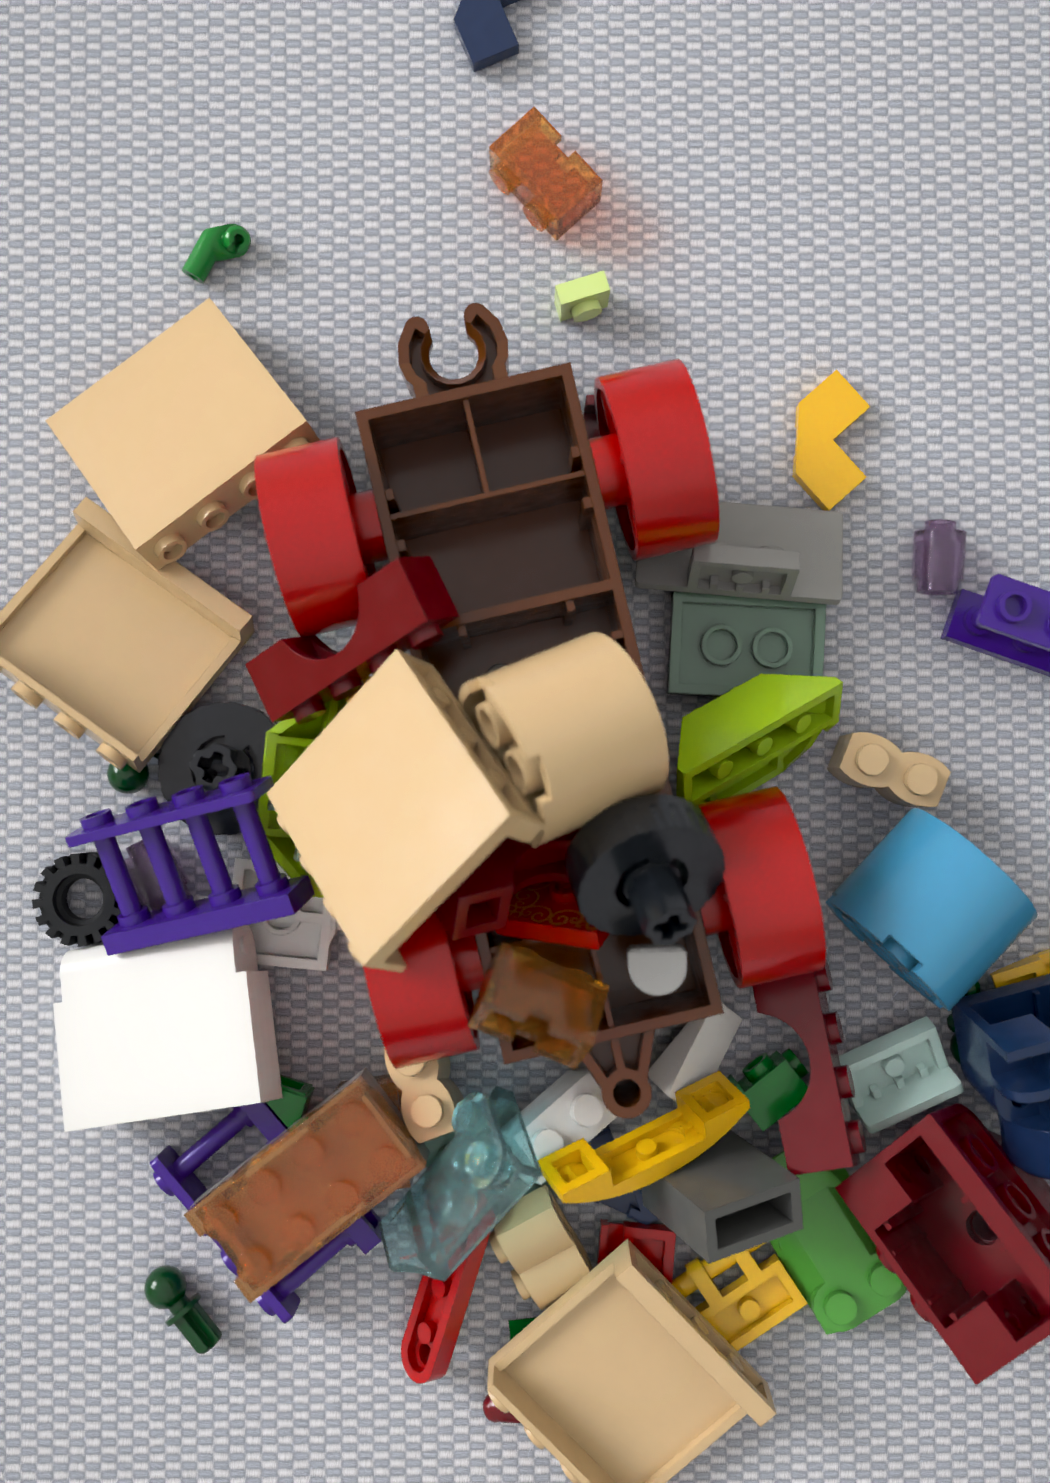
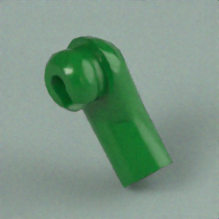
M226 224L205 229L183 266L182 272L191 279L204 284L216 262L241 257L248 251L251 245L249 232L237 224Z

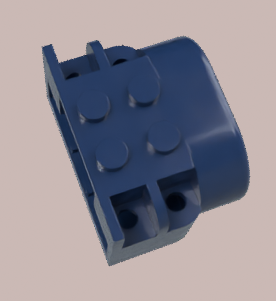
M1050 974L964 996L952 1008L962 1073L974 1089L997 1111L1002 1146L1008 1159L1022 1171L1035 1177L1050 1180Z

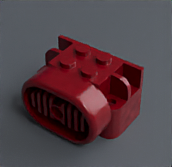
M955 1103L929 1113L835 1187L876 1245V1253L881 1263L890 1272L897 1274L909 1291L910 1300L916 1312L926 1322L932 1323L975 1385H978L1050 1336V1186L1044 1179L1030 1175L1016 1167L1003 1150L1001 1135L988 1131L979 1118L966 1106Z

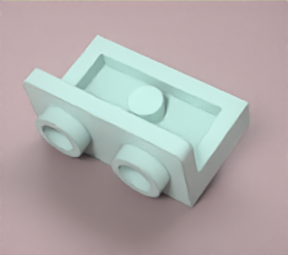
M927 1016L839 1055L840 1065H848L853 1078L855 1097L848 1099L869 1133H876L891 1127L902 1120L939 1105L964 1092L961 1080L949 1067L937 1029Z

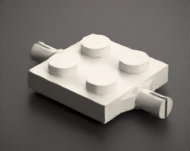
M235 858L232 884H238L240 890L255 887L259 879L251 858ZM277 864L279 872L285 873L283 869ZM196 894L194 900L208 898V896ZM312 897L295 915L250 924L249 927L255 941L257 964L317 971L329 970L332 941L338 930H343L337 919L326 910L323 904L324 898Z

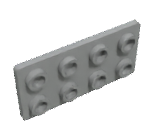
M719 502L720 528L719 536L715 543L636 561L635 586L637 588L838 605L843 596V515L838 511Z

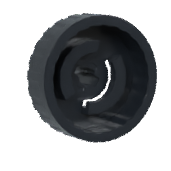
M215 702L210 705L195 708L194 711L187 713L175 725L161 746L162 750L158 758V781L161 785L163 797L167 802L172 801L171 795L196 785H203L205 792L219 789L218 783L227 778L243 773L251 774L250 758L244 751L248 746L250 747L247 751L252 757L254 765L252 780L261 778L266 732L278 722L272 723L269 715L261 710L235 702ZM214 759L222 760V764L229 768L226 777L218 776V772L211 768ZM259 798L256 801H254L257 811ZM233 807L207 813L215 835L242 834Z
M651 794L633 797L616 803L590 819L577 832L569 845L565 859V870L579 910L590 925L612 935L637 936L644 934V936L652 939L655 946L673 945L683 936L692 934L698 920L695 912L699 911L713 897L716 889L722 882V876L725 872V857L706 816L698 806L678 796ZM625 872V874L622 877V882L619 881L620 877Z

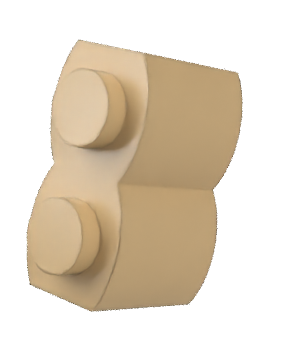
M867 732L839 736L827 770L839 781L857 788H874L886 800L905 807L938 806L951 773L942 762L930 755L919 752H901L888 739Z
M384 1048L385 1064L394 1084L402 1091L401 1112L404 1123L411 1136L419 1144L466 1128L467 1109L465 1100L457 1085L449 1078L451 1070L450 1057L396 1069L391 1064Z
M546 1184L494 1211V1231L489 1236L491 1247L501 1264L509 1261L514 1269L511 1270V1275L523 1300L532 1297L540 1310H544L552 1305L593 1269L585 1248Z

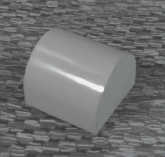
M680 943L665 946H655L654 944L629 945L627 947V965L633 983L641 991L650 995L660 996L673 992L682 984L686 976V949Z

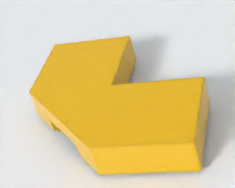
M837 369L798 403L795 416L796 441L792 477L822 510L830 511L867 478L834 440L870 408V405Z

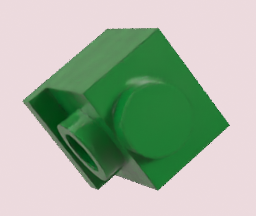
M788 1048L782 1054L776 1050L770 1056L767 1053H762L755 1057L745 1066L742 1071L745 1076L738 1082L731 1074L727 1077L749 1099L750 1109L747 1112L764 1132L802 1101L808 1088L802 1078L809 1072L790 1048Z

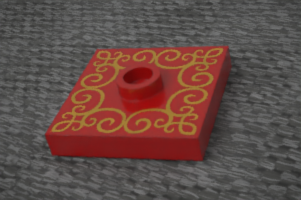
M555 881L535 883L514 894L511 898L506 927L496 930V934L594 950H599L610 934L596 929L595 926L590 925L585 920L584 915L579 910L570 883Z

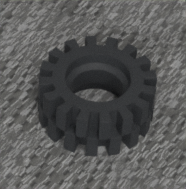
M98 852L75 853L54 860L55 865L46 867L40 873L45 878L43 881L36 882L33 891L40 892L39 898L32 900V908H40L42 915L36 917L39 926L47 924L49 929L45 933L51 939L62 938L60 943L67 946L78 944V947L101 942V936L119 923L117 916L121 912ZM79 879L92 880L102 891V907L92 918L78 917L68 906L67 894L69 888Z

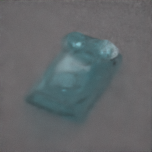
M495 1086L489 1095L475 1091L469 1093L456 1105L452 1115L454 1137L410 1190L378 1223L388 1267L394 1273L412 1272L446 1281L543 1175L513 1091Z

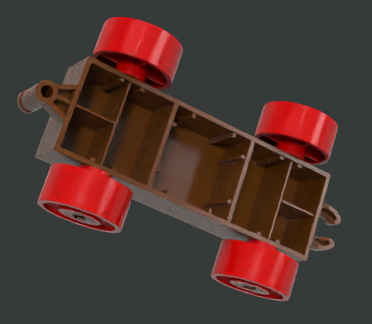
M472 303L464 311L466 335L478 351V361L475 369L461 379H447L433 370L430 363L433 342L427 322L421 317H412L405 323L398 341V364L405 384L413 398L355 411L372 489L357 492L352 471L339 437L255 456V483L264 532L283 600L300 637L304 638L356 626L359 613L357 585L376 573V562L389 560L390 563L398 557L431 556L460 616L441 628L444 634L441 639L418 650L410 648L409 651L410 655L434 666L457 700L461 686L467 681L485 675L491 666L499 663L510 665L592 632L605 634L617 642L630 656L645 679L606 509L615 508L625 544L634 561L712 544L717 541L719 536V498L710 441L694 384L686 366L680 359L596 377L594 381V399L599 437L588 439L571 363L568 362L508 376L507 336L499 319L480 303ZM669 777L664 788L656 794L673 795ZM777 786L696 804L706 816L723 851L725 872L723 873L720 886L715 891L716 893L699 911L695 912L698 920L692 934L683 936L675 942L680 943L686 949L687 972L682 984L669 994L660 996L647 994L641 991L630 977L627 965V947L633 944H653L652 939L644 936V934L637 936L609 934L599 950L496 934V930L452 941L434 910L397 948L407 965V968L402 973L363 966L378 1030L393 1067L399 1069L479 1050V1030L472 991L487 988L504 1065L574 1049L595 1078L600 1088L602 1100L606 1108L613 1115L623 1119L635 1118L641 1115L649 1107L652 1099V1087L648 1080V1072L655 1029L724 1014L706 936L717 934L728 970L739 989L822 970L825 966L826 939L816 882L800 828L783 792Z

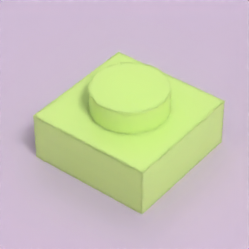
M604 270L555 285L554 304L560 322L573 318L574 322H584L597 317L602 313L603 308L608 307L610 287Z

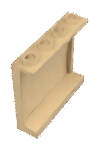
M210 297L45 420L134 549L158 571L168 563L180 559L190 546L206 534L221 528L230 516L251 500L258 499L254 473L255 456L320 441L304 416Z
M85 497L72 511L77 525L0 611V673L15 683L11 691L35 709L43 703L56 712L57 715L53 721L71 736L79 740L85 733L99 743L100 746L95 751L111 765L122 770L128 764L140 773L160 749L175 725L184 715L191 711L253 635V616L177 561L168 563L158 571L134 549L111 514Z
M398 649L392 653L266 793L278 814V824L290 835L301 855L299 860L302 867L313 876L324 896L323 904L326 910L337 919L349 941L348 949L351 955L362 966L367 968L401 973L407 968V965L397 948L506 837L530 843L545 828L541 819L434 666Z
M626 1239L586 1276L488 1359L487 1390L492 1402L503 1413L510 1412L524 1426L527 1436L536 1447L542 1450L546 1448L560 1462L563 1472L572 1483H666L747 1414L760 1427L777 1414L768 1383L629 1239Z

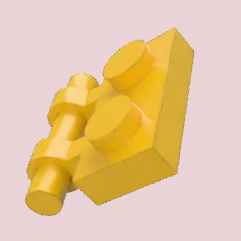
M764 1244L710 1264L704 1259L700 1260L697 1256L685 1265V1272L672 1280V1285L685 1298L699 1289L705 1301L695 1308L736 1351H739L808 1304L776 1253L760 1264L756 1262L751 1253ZM738 1263L744 1275L719 1290L713 1279Z

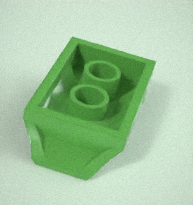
M784 1151L771 1158L787 1169ZM846 1169L796 1175L800 1178L803 1229L769 1242L806 1299L825 1333L828 1335L836 1332H845L855 1328L898 1301L906 1293L907 1288L897 1274L890 1272L881 1263L876 1253V1245L835 1189L836 1186L850 1176Z

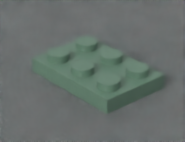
M673 591L671 596L666 694L719 697L759 674L823 676L826 604Z

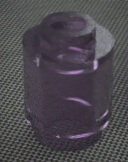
M928 520L925 521V529L914 531L911 580L917 582L916 593L923 595L958 594L959 583L964 581L967 532L956 529V521Z
M166 839L186 895H191L186 885L190 880L169 840ZM143 840L126 848L130 858L124 861L142 904H149L151 910L161 909L166 901Z

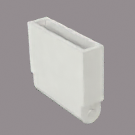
M249 925L110 956L107 955L104 944L74 949L64 954L60 965L62 1002L53 1004L64 1132L256 1104L283 1098L268 971H258L255 941Z

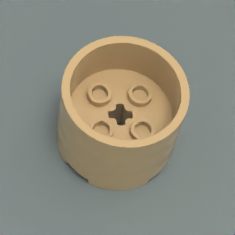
M599 632L588 633L467 681L460 688L458 702L545 825V828L530 842L532 848L584 826L590 819L616 803L633 797L656 794L664 788L667 782L669 751L663 722L656 702L645 679L630 656L617 642L605 634Z

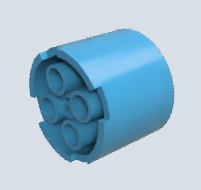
M912 808L825 902L851 933L860 941H864L881 959L889 964V968L935 1006L940 1009L944 1007L948 1011L960 1001L1038 916L1037 910L1026 894L998 865L946 823L918 808Z

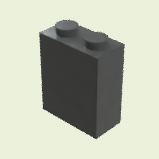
M729 1130L714 1145L682 1168L642 1188L643 1206L709 1264L803 1229L800 1178L732 1130Z

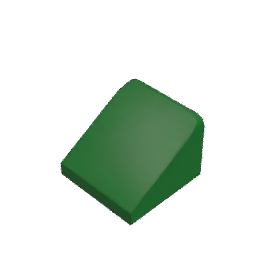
M280 1074L283 1098L267 1101L266 1103L283 1123L289 1127L307 1113L315 1087H312V1084Z

